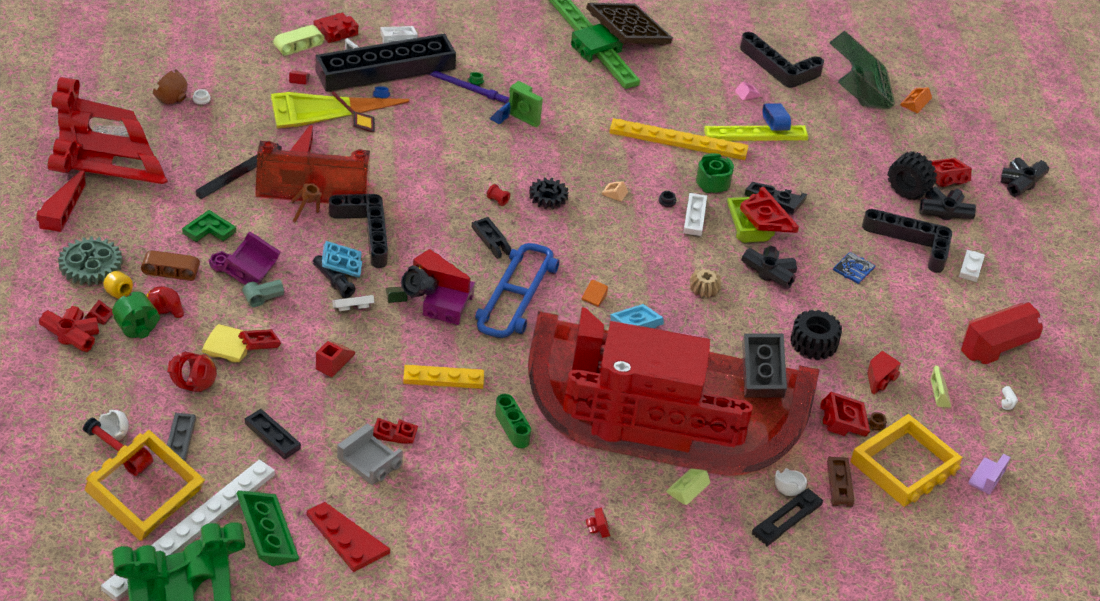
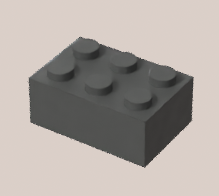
M784 333L744 334L742 353L745 398H784L787 390Z

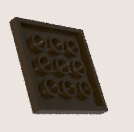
M588 3L586 6L591 15L597 18L600 24L609 29V32L615 35L623 44L634 43L639 45L640 43H646L650 45H663L672 43L673 37L637 4Z

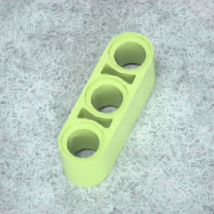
M309 25L277 35L274 38L273 44L282 55L286 56L319 46L324 42L325 38L316 26Z

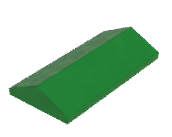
M238 490L236 494L258 558L272 567L298 561L299 556L277 495Z

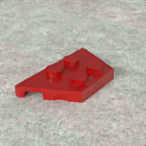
M761 187L759 193H753L749 199L741 203L740 210L757 230L798 233L799 226L765 187Z

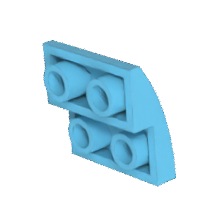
M325 241L322 253V266L359 278L362 267V252Z

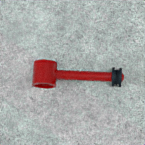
M94 417L85 422L83 431L89 436L97 435L117 451L124 446L100 428L101 422ZM143 447L124 462L123 465L129 473L137 476L153 463V457Z

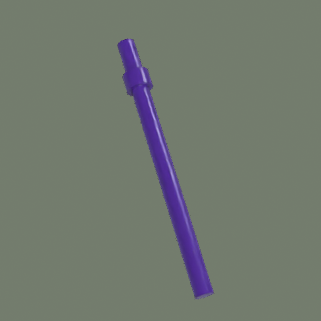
M438 71L428 74L487 96L488 99L493 101L509 102V97L501 95L493 89L488 90Z

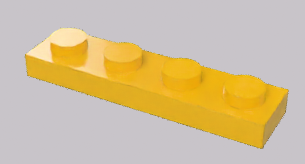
M404 365L403 384L483 389L484 370Z

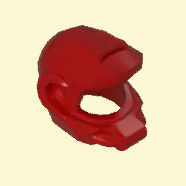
M185 351L174 356L168 363L167 372L172 382L181 389L202 392L210 388L215 382L217 368L215 363L206 354L198 355ZM188 360L190 374L188 380L185 381L182 377V367Z

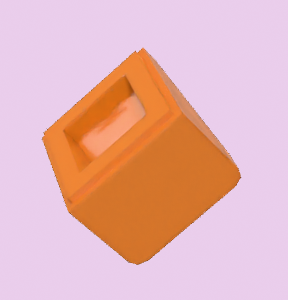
M592 279L582 296V300L599 307L607 297L608 286Z

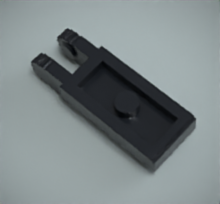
M489 217L472 222L471 227L486 246L491 249L492 254L497 259L502 257L499 246H501L506 255H510L511 246Z

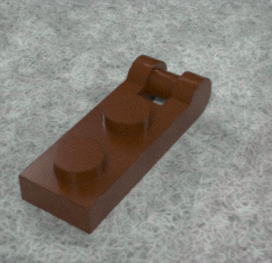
M828 456L827 466L832 506L846 504V507H853L854 493L849 458Z

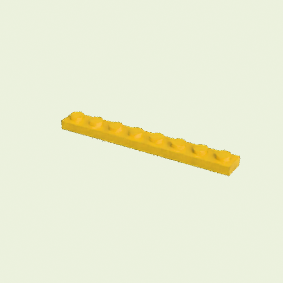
M615 118L612 120L609 131L610 134L706 153L721 154V156L746 160L749 146L724 139H716Z

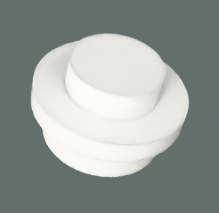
M204 89L196 90L193 95V101L200 105L207 104L210 101V95Z

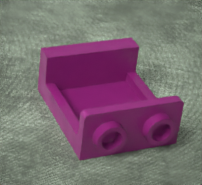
M249 231L235 252L226 258L221 270L244 285L249 282L259 284L274 266L281 252Z
M470 281L469 293L438 286L433 295L426 296L423 302V316L459 325L461 314L468 300H472L474 296L475 282Z

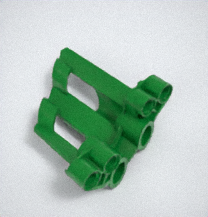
M237 522L228 523L224 527H220L216 523L206 524L201 527L200 540L190 543L182 552L167 556L165 552L156 551V548L151 545L140 546L136 550L128 546L117 547L112 551L114 574L127 579L129 601H194V594L197 588L207 579L212 581L214 601H232L229 555L245 548L243 525Z

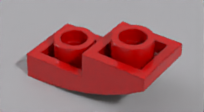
M377 417L373 428V436L379 440L410 444L414 442L418 426L400 419L395 424Z

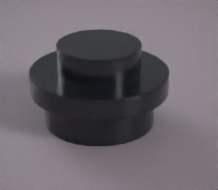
M664 191L659 196V203L663 206L671 207L676 204L677 199L671 191Z

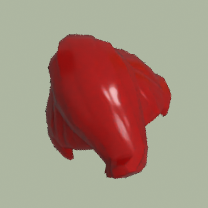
M157 286L146 294L159 315L170 312L176 318L184 316L180 297L172 288Z

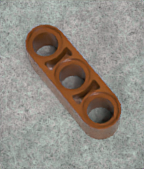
M150 250L145 254L141 271L145 275L193 281L196 278L200 260L191 255Z

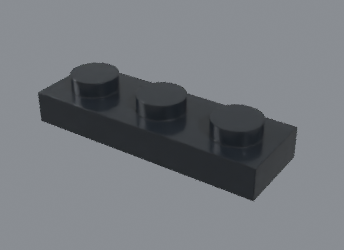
M262 409L245 418V425L284 459L301 449V443Z

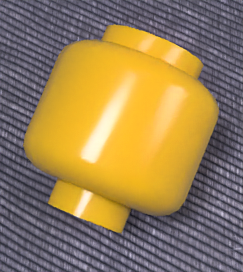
M121 271L109 273L103 283L105 291L116 299H120L124 295L127 297L133 289L131 278Z

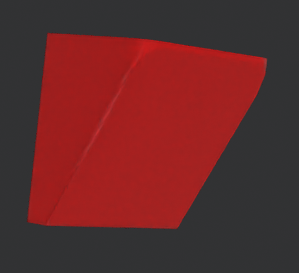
M292 70L289 73V83L307 84L309 72Z
M98 300L84 318L96 317L98 323L105 325L113 313L110 307Z

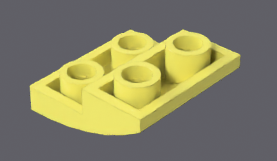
M218 324L207 338L202 348V353L214 358L221 357L229 362H240L247 355V344H243V339L238 337L239 333L244 330Z

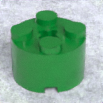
M711 153L704 155L698 163L696 183L705 193L728 191L734 170L733 162L728 157L726 159L722 158L721 154Z
M132 292V295L128 297L124 295L114 304L112 309L113 318L124 335L130 338L139 337L143 339L148 337L160 320V315L144 293Z

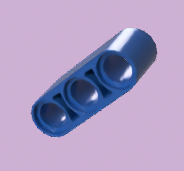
M764 103L762 109L763 118L772 131H789L791 128V117L781 103Z

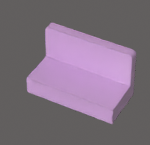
M1003 454L997 463L984 458L968 484L990 495L1006 471L1011 457Z

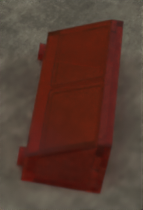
M260 141L256 197L292 200L303 188L304 184H314L319 188V192L322 193L320 203L329 204V198L333 195L368 194L370 150L358 149L353 151L351 156L277 150V145L274 142ZM302 195L296 201H303Z

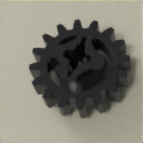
M544 177L543 181L537 179V183L532 182L529 198L532 199L533 204L538 203V207L543 205L544 209L548 207L554 209V206L560 208L561 204H566L569 193L565 183L560 184L559 179L553 181L552 177L550 180Z

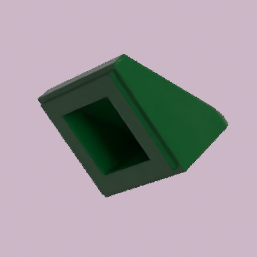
M402 286L386 288L388 303L407 302V294Z

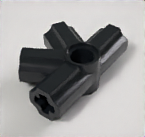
M1020 157L1014 158L1010 162L1009 168L1003 167L1001 182L1008 184L1007 190L1010 195L1014 197L1020 196L1026 190L1034 189L1035 183L1049 172V167L1043 160L1029 167Z
M935 186L926 192L925 197L927 199H921L920 214L938 216L943 220H951L952 218L974 219L975 204L962 203L965 196L959 189L951 190L946 197Z
M769 246L764 248L763 255L752 248H748L742 255L741 261L758 271L761 279L766 281L773 280L786 289H789L795 282L796 276L793 274L797 272L795 258L778 259L779 251L776 247Z

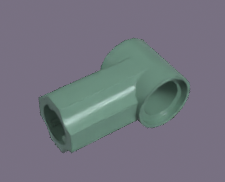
M279 279L260 285L256 282H249L244 285L242 292L251 307H258L265 300L283 296L284 288Z

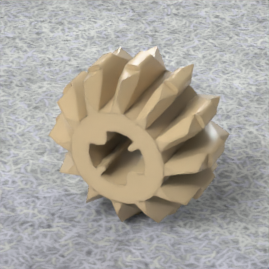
M704 268L695 270L689 281L690 290L694 291V295L700 294L701 298L703 296L708 298L711 295L716 296L722 285L721 276L717 275V271H710V268L708 270Z

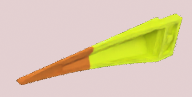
M295 92L271 94L277 129L295 128L353 115L334 96ZM340 97L355 112L359 113L408 103L410 100Z

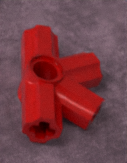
M71 306L69 309H66L63 318L47 310L42 313L39 319V325L57 335L58 341L61 344H71L86 353L95 344V338L92 335L99 334L96 317L83 319L84 312L77 306Z

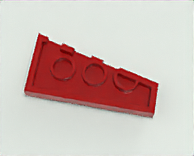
M323 502L306 510L307 517L353 572L390 554L389 547L328 503Z

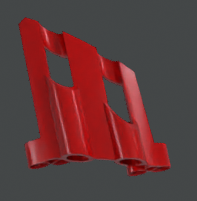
M59 77L57 92L53 93L51 100L52 107L58 108L59 139L55 140L53 154L49 156L48 170L69 173L73 169L157 184L168 182L157 157L154 156L148 144L146 135L134 111L78 98L80 81ZM95 117L123 122L129 137L94 132L89 126V121ZM114 156L142 160L145 170L112 165V159Z

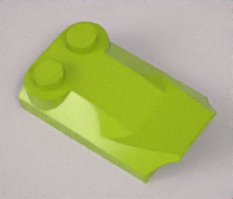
M749 197L727 198L730 213L737 230L736 238L743 243L765 242L775 235V231L757 230L740 210L741 203L749 199Z

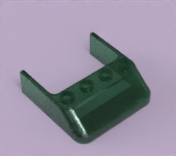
M845 30L831 40L830 45L847 58L852 65L851 71L840 78L838 83L857 98L862 106L885 109L893 107L895 99L888 71L883 63Z

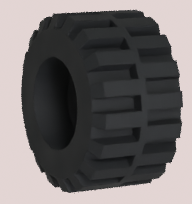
M914 151L901 155L889 167L887 172L889 176L888 182L891 183V188L895 189L894 192L899 193L903 198L906 197L907 200H917L926 194L937 180V173L934 172L936 169L935 166H932L931 160H927V157L925 155L922 156L919 152L915 154Z
M803 311L794 321L790 340L792 347H795L794 350L796 352L800 351V355H806L809 359L814 357L815 360H820V358L827 359L828 356L832 357L838 349L842 334L840 321L836 320L835 316L829 315L826 311Z

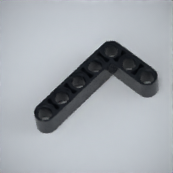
M744 32L742 34L740 50L785 87L794 88L822 75L823 58L813 56L792 64L755 33Z
M342 194L331 196L329 198L330 217L334 219L366 218L370 263L375 268L385 267L388 261V245L382 197L378 194Z
M876 209L866 210L862 222V228L865 231L931 247L928 261L929 270L934 273H940L944 270L952 238V230L950 228Z

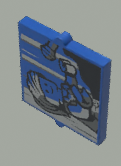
M849 252L833 270L843 275L844 278L859 284L875 268V265L864 260L863 257L860 258Z

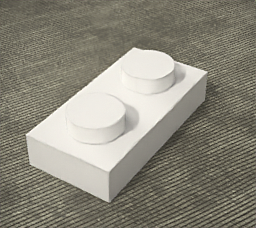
M967 250L959 277L977 282L985 255Z
M369 295L332 300L333 308H338L339 311L350 310V306L358 305V309L368 308L369 303H374V297Z

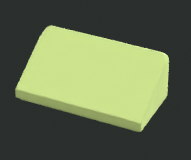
M935 365L931 375V384L936 405L938 407H951L945 378L939 366Z
M691 468L666 492L684 505H687L710 484L708 473L705 470Z

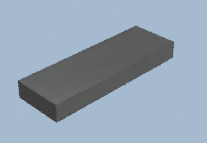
M175 413L167 446L186 462L196 415Z

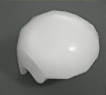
M109 410V413L100 416V428L118 441L126 436L129 429V421L125 413L119 410Z
M786 468L782 473L779 470L776 471L775 486L785 496H796L806 489L807 479L803 473Z

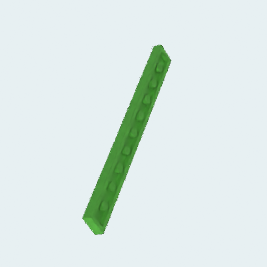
M549 0L575 31L593 26L571 0ZM613 48L595 54L624 89L640 85V79Z

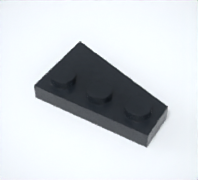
M752 182L746 188L744 194L750 197L753 193H759L761 187H765L787 214L792 215L807 198L805 193L796 195L792 194V190L788 189L778 191L774 186Z

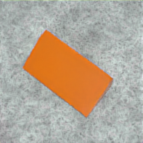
M914 88L901 102L900 106L919 113L932 99L930 88Z

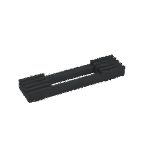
M807 488L753 528L752 535H755L756 538H759L758 540H762L763 544L765 543L766 546H769L797 522L823 504V499ZM800 506L801 510L779 527L774 525L776 521L793 508Z

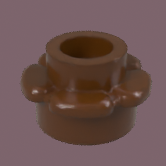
M879 412L872 413L868 418L870 428L874 430L885 429L887 424L886 416Z

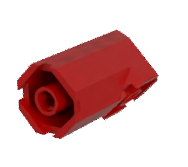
M1030 302L971 320L967 325L961 351L969 360L974 362L979 360L982 364H989L997 361L1001 352L1040 338L1043 330V324L1038 322L1040 313Z

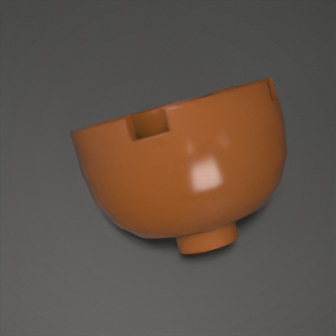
M175 69V73L170 71L158 81L159 87L157 90L153 89V95L162 103L168 105L176 102L181 103L187 96L188 83L184 76Z

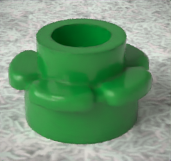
M480 72L470 73L468 82L480 86L484 83L483 74Z

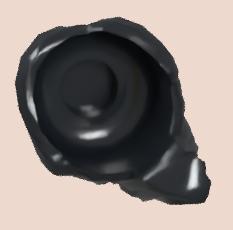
M412 265L402 276L401 286L404 292L412 299L424 294L433 295L438 289V281L433 276H429L422 268Z

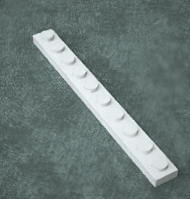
M259 459L151 546H154L156 551L165 552L166 556L179 553L201 535L202 526L216 523L240 504L236 494L238 490L256 491L275 475V470ZM113 575L101 585V590L115 601H119L128 594L127 579Z

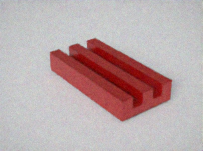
M272 329L241 331L238 335L239 339H243L242 343L247 344V350L278 348L281 345V341Z

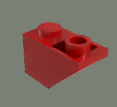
M327 341L316 352V370L333 377L355 355V351L339 343Z
M881 351L871 359L867 372L871 393L874 395L880 390H885L889 382L895 381L900 375L899 368L901 362L884 351Z

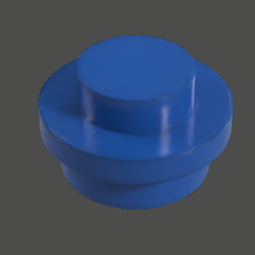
M378 86L375 87L373 96L376 98H387L390 96V92L387 87Z

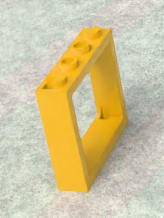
M907 414L853 450L850 462L905 507L911 502H917L924 493L926 495L929 494L937 484L942 485L949 476H955L956 472L961 469L960 464L963 457L910 414ZM907 433L944 462V464L908 488L872 458L873 455Z
M147 430L144 434L139 433L128 447L126 445L123 446L115 458L107 459L99 471L90 473L86 478L85 491L138 540L142 541L202 489L205 479L151 430ZM146 445L188 484L142 522L100 482Z

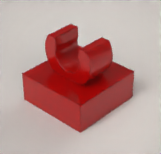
M602 507L594 509L595 517L586 519V525L589 528L590 534L600 531L602 538L611 536L607 518Z

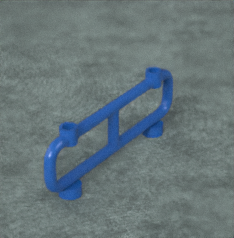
M525 243L518 250H511L509 259L512 261L485 308H478L475 319L478 320L477 327L481 333L496 338H506L514 330L516 333L524 334L527 327V319L522 318L527 306L546 271L556 274L559 268L560 260L553 258L554 254L550 248L535 243ZM532 250L545 254L546 258L529 289L509 284L508 281L518 263L522 261L524 253ZM503 290L524 295L507 329L497 330L484 325L485 322H488L490 313Z

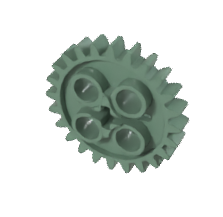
M93 236L89 240H86L85 237L82 238V241L75 239V244L69 242V248L63 247V252H60V257H58L59 271H61L62 276L66 275V279H72L73 283L80 281V285L87 282L88 286L91 285V282H95L96 285L99 284L100 280L104 282L109 273L121 270V264H123L122 253L119 251L118 246H114V242L108 243V239L101 241V237L94 240Z

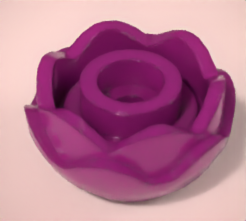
M224 251L213 253L209 259L210 267L216 272H224L221 269L230 254Z

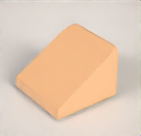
M624 181L613 182L606 186L602 195L622 201L628 190Z

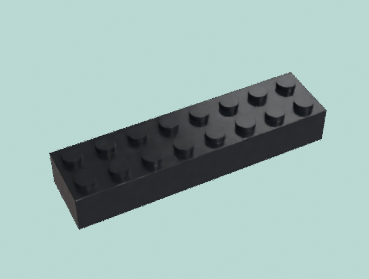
M445 33L315 55V71L325 92L425 75L435 71L454 70L456 67V51Z

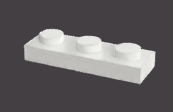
M689 193L683 233L697 236L702 235L707 201L706 195Z

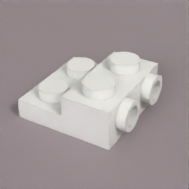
M414 26L380 27L383 44L418 38Z

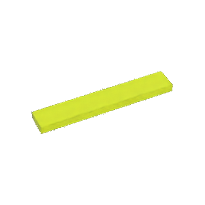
M791 125L789 131H772L769 126H705L704 128L705 136L726 141L808 140L805 125Z

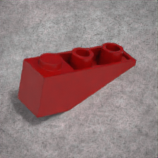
M431 249L413 259V265L422 268L429 276L436 278L438 286L465 293L470 292L471 278Z

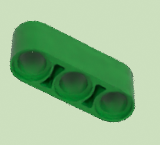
M498 395L495 407V415L514 447L520 449L528 447L531 436L530 424L511 395Z

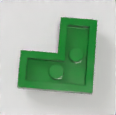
M208 210L183 227L182 233L195 242L209 233L225 241L236 233V226Z

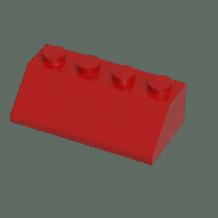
M585 307L581 308L572 370H583L600 374L602 362L599 359L603 358L604 347L601 346L606 344L607 333H603L604 324Z

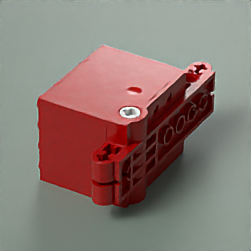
M610 321L600 374L583 370L570 371L568 373L563 410L570 414L571 418L592 421L591 434L597 435L605 441L617 442L624 440L689 453L693 440L735 448V445H743L746 441L753 406L744 400L703 393L711 339Z

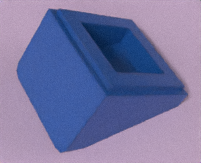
M506 103L490 117V120L501 124L509 118L510 103Z

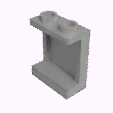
M367 423L337 445V458L368 483L374 485L376 482L384 480L391 471L400 468L403 462V451L398 449L393 452L373 436V427Z

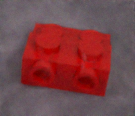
M343 12L313 21V25L323 34L328 43L358 35V23L351 16L347 17Z
M957 158L931 161L932 166H935L936 169L934 172L937 173L936 184L938 186L961 185L971 181L972 168Z
M831 391L822 399L820 408L824 410L823 424L827 425L828 431L842 436L852 432L866 437L870 433L864 402Z

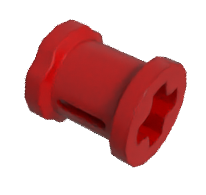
M497 184L490 186L487 191V198L496 200L500 206L507 204L511 196L509 191L501 190Z

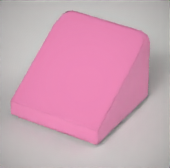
M741 82L735 90L742 100L761 96L753 85Z

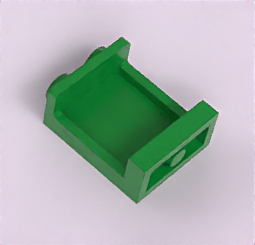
M601 24L572 32V48L588 62H592L593 54L611 48L617 54L621 53L623 43Z

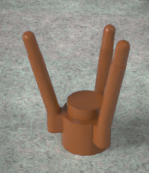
M304 184L303 188L291 200V203H294L301 195L303 197L293 222L297 221L306 203H312L316 200V213L320 212L322 193L319 192V188L316 185Z

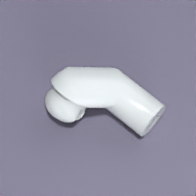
M1006 386L1002 389V393L1005 396V400L1002 399L1001 401L1002 408L1012 410L1017 404L1018 399L1011 387Z

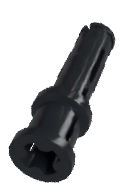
M318 255L313 259V265L331 281V286L339 291L342 298H349L354 294L355 285L348 282L344 274L322 266V255Z

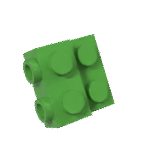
M517 81L509 89L510 115L537 128L541 122L543 98L532 93L533 87Z

